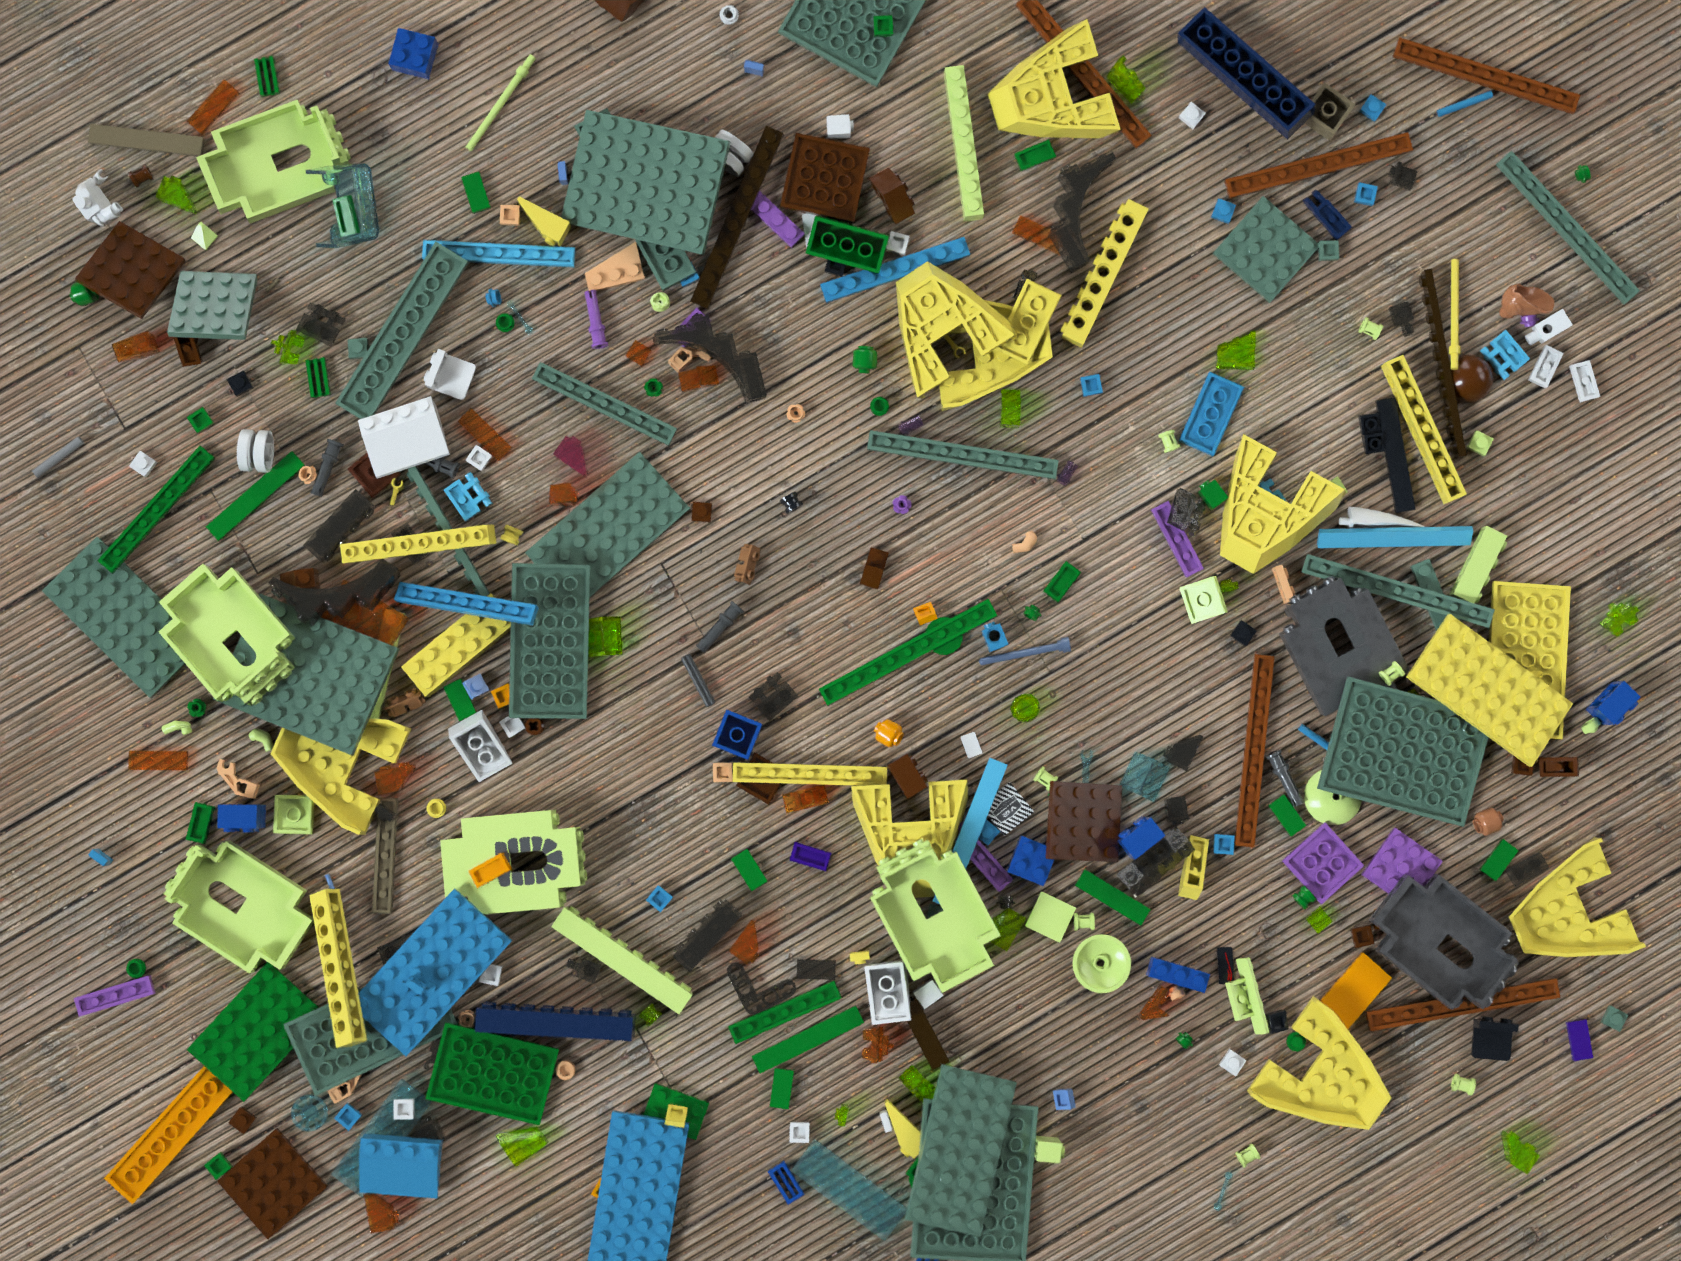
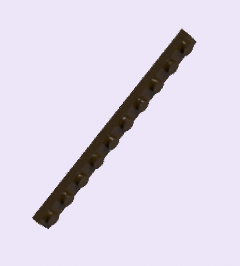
M768 126L765 127L690 302L709 309L784 133Z
M1431 268L1420 273L1419 284L1420 287H1423L1422 301L1423 305L1427 307L1428 312L1426 313V322L1430 324L1431 328L1429 339L1434 344L1433 359L1437 361L1438 369H1436V376L1441 382L1439 389L1440 397L1444 399L1445 403L1443 414L1444 417H1447L1448 425L1446 430L1448 436H1451L1452 441L1450 451L1455 459L1467 456Z

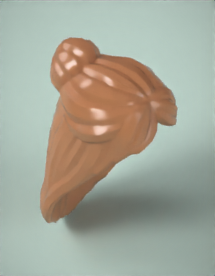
M1517 283L1509 286L1503 294L1502 307L1499 314L1502 318L1506 319L1517 315L1547 314L1553 310L1555 300L1538 287H1525Z

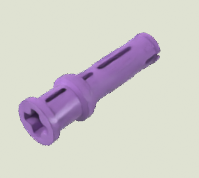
M588 290L584 294L591 325L588 330L592 336L593 344L591 348L602 349L608 347L604 334L606 328L601 323L597 291L591 290V298Z

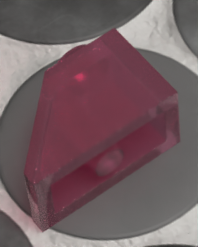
M565 436L553 455L587 478L588 470L584 448L580 445L582 442L574 436L571 438Z

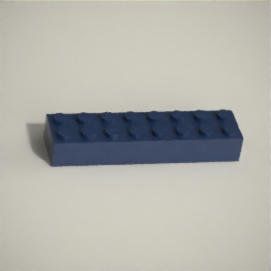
M1204 7L1178 32V43L1287 140L1315 113L1316 104L1207 8Z
M489 1001L476 1008L475 1032L632 1041L635 1037L636 1014H632V1010H620V1012L615 1013L612 1012V1009L602 1008L599 1011H593V1008L590 1007L574 1010L572 1006H562L560 1009H554L553 1005H543V1007L535 1008V1004H524L521 1007H516V1003H504V1005L499 1006L496 1005L497 1002Z

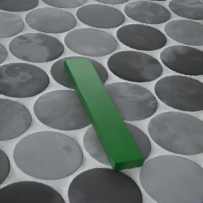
M291 451L270 472L262 476L212 520L206 528L220 542L306 465Z
M835 980L731 1024L728 1028L735 1044H738L842 999Z
M855 1005L751 1057L761 1074L864 1024V1021Z

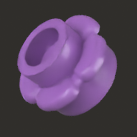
M1537 314L1521 316L1520 323L1524 324L1525 327H1531L1536 325V321L1539 318H1537Z
M904 495L896 497L893 500L894 511L906 514L909 508H911V501Z

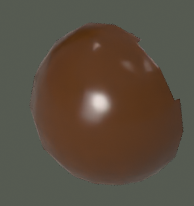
M1475 355L1459 356L1458 369L1451 370L1457 401L1475 403L1482 400L1490 392L1494 382L1493 371L1483 358Z

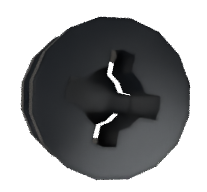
M796 491L780 500V503L786 507L785 511L787 514L803 506L802 501H799L797 498L798 494Z

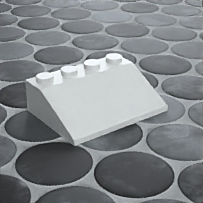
M431 396L358 420L361 435L377 479L450 455L438 409Z

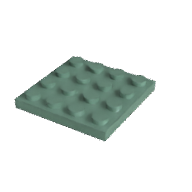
M1262 196L1213 252V255L1271 303L1319 248V243Z
M180 271L167 330L168 336L246 340L258 280L257 275Z

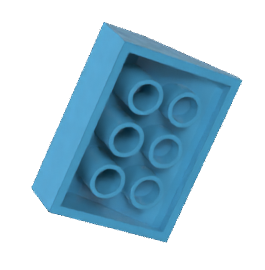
M365 1133L360 1140L359 1192L437 1199L443 1140Z

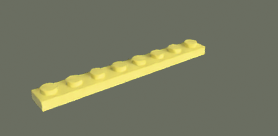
M733 762L732 782L880 785L887 784V767Z

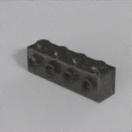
M355 489L303 546L319 561L323 563L330 561L335 555V550L340 547V544H346L348 536L360 529L361 522L373 515L376 506L360 491Z
M1176 826L1165 834V837L1116 874L1134 898L1143 894L1148 887L1159 881L1164 874L1174 869L1180 861L1187 858L1195 850L1189 839Z
M727 898L724 901L720 899L714 905L715 911L711 916L707 913L700 921L702 925L699 929L693 928L687 935L688 941L685 944L680 942L673 950L676 953L673 957L689 972L695 968L743 915Z

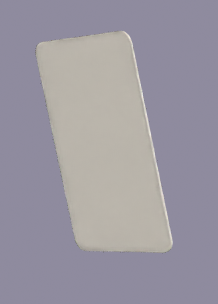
M975 732L961 736V741L968 758L982 754Z

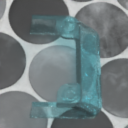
M367 164L331 165L306 170V174H321L325 184L335 185L337 198L352 195L360 233L341 237L338 223H335L330 229L331 240L316 243L317 247L340 248L375 240L378 237L379 225L372 173Z

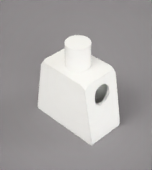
M1561 309L1533 326V331L1525 335V339L1530 346L1538 341L1542 344L1573 324L1565 311ZM1544 327L1547 328L1548 333L1543 332Z

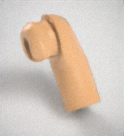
M1028 531L1022 543L1012 544L1013 554L1030 551L1037 542L1035 532Z

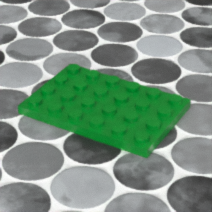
M267 962L187 1048V1051L245 1102L294 1049L283 1024L320 1007L275 966Z
M445 1022L425 1099L540 1126L559 1048L495 1033L475 1032L474 1028Z

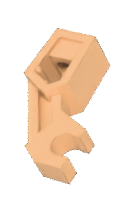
M708 342L683 348L680 347L669 359L668 364L679 373L692 362V358L699 357L709 362L711 357L707 353L713 351L716 355L719 349ZM682 354L689 356L684 362L679 358Z
M219 759L217 766L218 775H221L234 793L256 799L260 785L246 779H238L235 775V763L230 762V766L226 769L224 767L225 760ZM240 783L247 784L245 793L240 791Z
M362 1074L327 1091L334 1104L354 1094L353 1092ZM345 1084L348 1088V1092L346 1093V1095H344L341 1089L339 1088L340 1086H343Z

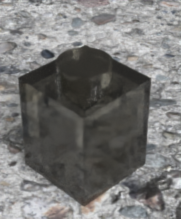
M1185 796L1164 799L1167 822H1172V825L1184 824V820L1189 819Z

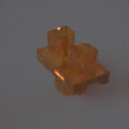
M884 1026L863 1030V1040L871 1041V1048H863L862 1058L871 1060V1063L882 1062L883 1055H888V1048H894V1043H889V1035H883Z

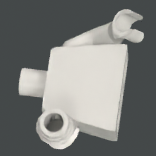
M100 169L93 176V179L89 178L77 186L73 202L88 221L100 226H106L113 219L120 216L123 208L117 202L111 204L99 186H96V184H103L108 176L105 178L100 176L103 171Z

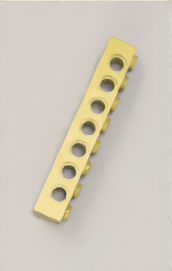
M1130 199L1127 200L1126 204H1121L1117 212L1120 214L1118 221L1113 220L1109 229L1112 233L1109 238L1105 237L1101 245L1104 250L1101 255L1097 254L1093 262L1096 266L1093 272L1089 270L1084 280L1088 283L1085 289L1081 287L1076 297L1080 300L1077 306L1072 305L1068 314L1071 318L1069 322H1064L1060 330L1063 333L1061 339L1082 348L1149 208ZM1129 218L1132 221V225L1126 226L1123 223V219ZM1121 235L1124 238V242L1118 243L1115 240V236ZM1113 252L1116 255V259H1108L1106 253ZM1105 269L1108 272V276H1100L1098 270ZM1097 286L1100 292L1094 294L1090 291V287ZM1085 302L1089 303L1092 309L1086 311L1082 308V304ZM1074 320H1081L1083 327L1077 328L1074 325Z
M1404 355L1385 362L1381 365V368L1443 504L1467 495Z
M480 525L340 544L342 563H356L496 544L494 525Z
M324 889L309 895L336 1048L352 1047L367 1041L340 889Z

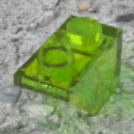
M1502 1130L1500 1134L1506 1161L1528 1175L1540 1157L1535 1152L1537 1148L1528 1142L1525 1144L1520 1142L1519 1139L1521 1137L1510 1131L1507 1133Z

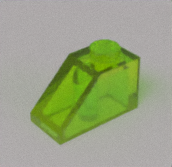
M163 176L155 197L163 203L196 215L197 210L187 187L181 183L182 180L175 176L170 178Z
M1001 389L999 427L1019 428L1021 416L1020 390Z
M911 1065L899 1077L900 1081L922 1102L923 1098L933 1099L936 1086L914 1065Z

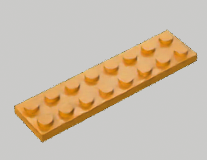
M203 1066L104 1179L131 1204H134L233 1092Z

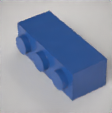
M1152 956L1146 972L1148 977L1203 993L1206 991L1210 974Z

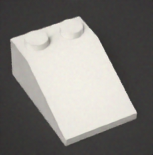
M482 710L448 728L449 739L478 782L512 764L498 735Z
M903 960L867 964L865 966L872 1025L910 1021L908 974Z

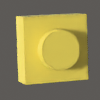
M869 950L850 952V961H854L855 964H864L866 960L870 959Z
M669 1104L665 1125L684 1128L688 1107Z

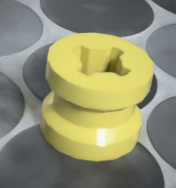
M505 525V532L501 535L500 539L518 546V539L523 534V531Z

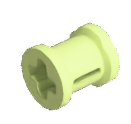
M1365 317L1358 333L1363 332L1376 340L1382 331L1383 325L1371 322L1368 317Z
M1174 429L1158 435L1164 444V453L1181 448L1175 438Z
M1394 661L1389 668L1380 671L1379 675L1384 683L1390 686L1392 685L1391 682L1400 676L1403 677L1405 673L1401 666Z
M1042 766L1033 778V781L1040 782L1049 791L1050 781H1057L1058 777L1048 773L1045 767Z
M1074 913V930L1079 928L1095 929L1094 913L1089 915Z
M1455 1074L1452 1079L1451 1090H1460L1467 1092L1468 1095H1473L1476 1079H1467L1460 1077L1459 1074Z
M1252 1143L1243 1151L1235 1152L1243 1168L1247 1167L1246 1164L1261 1158Z

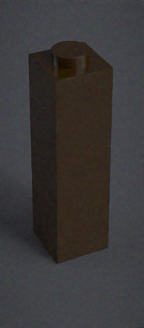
M909 997L911 1020L907 1021L933 1071L941 1067V1064H946L950 1061L918 999Z

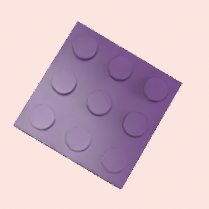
M1325 822L1281 860L1320 904H1323L1364 866Z
M1393 828L1361 875L1389 894L1404 874L1409 875L1424 887L1443 861L1397 828Z

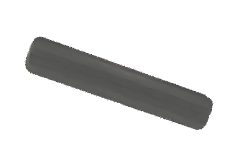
M690 654L683 656L681 660L705 706L710 707L715 704V700Z

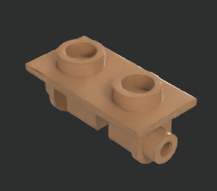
M744 544V547H741L738 560L744 561V564H737L734 581L751 585V581L755 576L756 562L760 558V548L749 544Z
M413 688L406 691L404 695L399 697L392 696L387 699L385 710H387L389 717L393 716L395 718L407 713L406 705L412 711L422 707L426 700L424 696H421L419 689Z

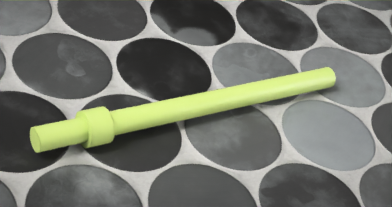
M530 54L523 65H520L515 71L516 75L466 145V148L471 152L522 78L528 75L529 68L536 60L533 55Z

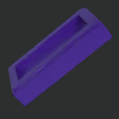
M795 842L790 861L826 871L832 853Z
M1581 1019L1566 1022L1572 1060L1579 1061L1593 1058L1587 1020Z

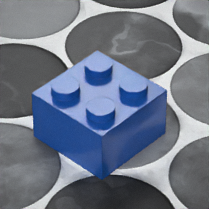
M398 28L388 64L392 71L429 80L439 43L433 36Z
M1625 681L1611 682L1585 710L1593 717H1597L1601 725H1618L1624 720V714L1628 710H1633L1638 705L1637 701L1641 696Z
M726 710L712 746L749 760L763 724Z
M218 805L217 828H223V832H240V828H243V832H259L260 828H266V805Z
M1139 817L1133 822L1135 826L1131 829L1126 828L1118 834L1120 837L1117 840L1119 845L1131 859L1136 860L1166 836L1151 817Z
M1020 835L1006 871L1044 886L1054 859H1046V845Z

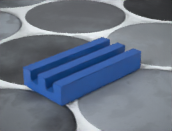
M785 1161L768 1170L769 1175L788 1205L805 1195ZM780 1168H784L799 1192L798 1194L794 1192ZM775 1171L780 1175L792 1198H789L774 1174Z

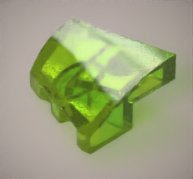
M1122 55L1111 68L1106 78L1133 104L1143 95L1146 88L1138 79L1135 71L1125 66L1124 62L1127 59Z
M1252 330L1248 335L1241 338L1238 336L1230 342H1223L1217 345L1216 369L1254 370L1256 331Z
M1009 907L992 918L1000 936L990 942L1005 951H1008L1026 920V917Z
M538 1126L495 1135L515 1167L549 1142Z

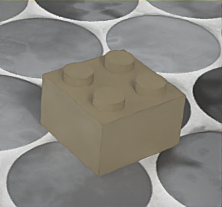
M1324 83L1312 99L1316 104L1315 113L1305 124L1330 141L1356 104Z

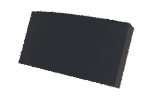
M1379 413L1358 415L1365 454L1385 452Z

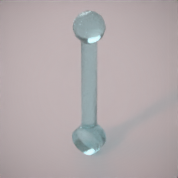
M509 300L507 306L512 308L525 327V332L531 334L533 332L532 327L527 325L515 308L514 302Z
M1231 1172L1225 1173L1226 1179L1224 1181L1221 1193L1219 1195L1218 1201L1214 1203V1209L1216 1211H1219L1222 1208L1221 1201L1223 1199L1229 1179H1231L1233 1176Z

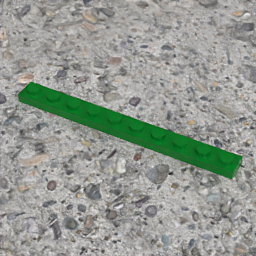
M989 599L819 688V691L827 706H830L998 617Z

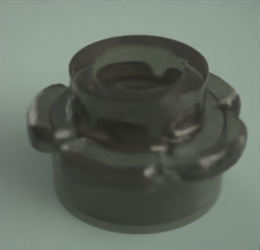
M1005 895L998 896L996 904L1000 905V909H1011L1015 902L1013 901V896Z

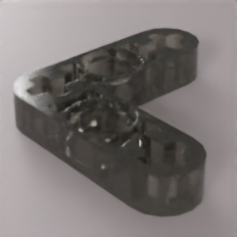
M733 962L727 968L728 977L745 1011L751 1015L768 1009L791 997L796 992L794 981L785 979L757 993L741 963ZM732 966L740 967L739 975L741 978L745 976L746 979L740 980L736 984L734 980H738L736 974H731ZM741 983H747L750 986L748 993L743 994L739 991ZM785 983L788 985L792 984L791 993L784 991L781 993L783 997L779 998V993L775 988L779 987V990L784 988ZM769 991L774 992L776 995V999L773 1002L765 1000V994ZM761 995L762 1001L766 1006L762 1007L761 1003L756 1006L757 1010L749 1009L750 1001L754 1003L760 1001L758 996Z

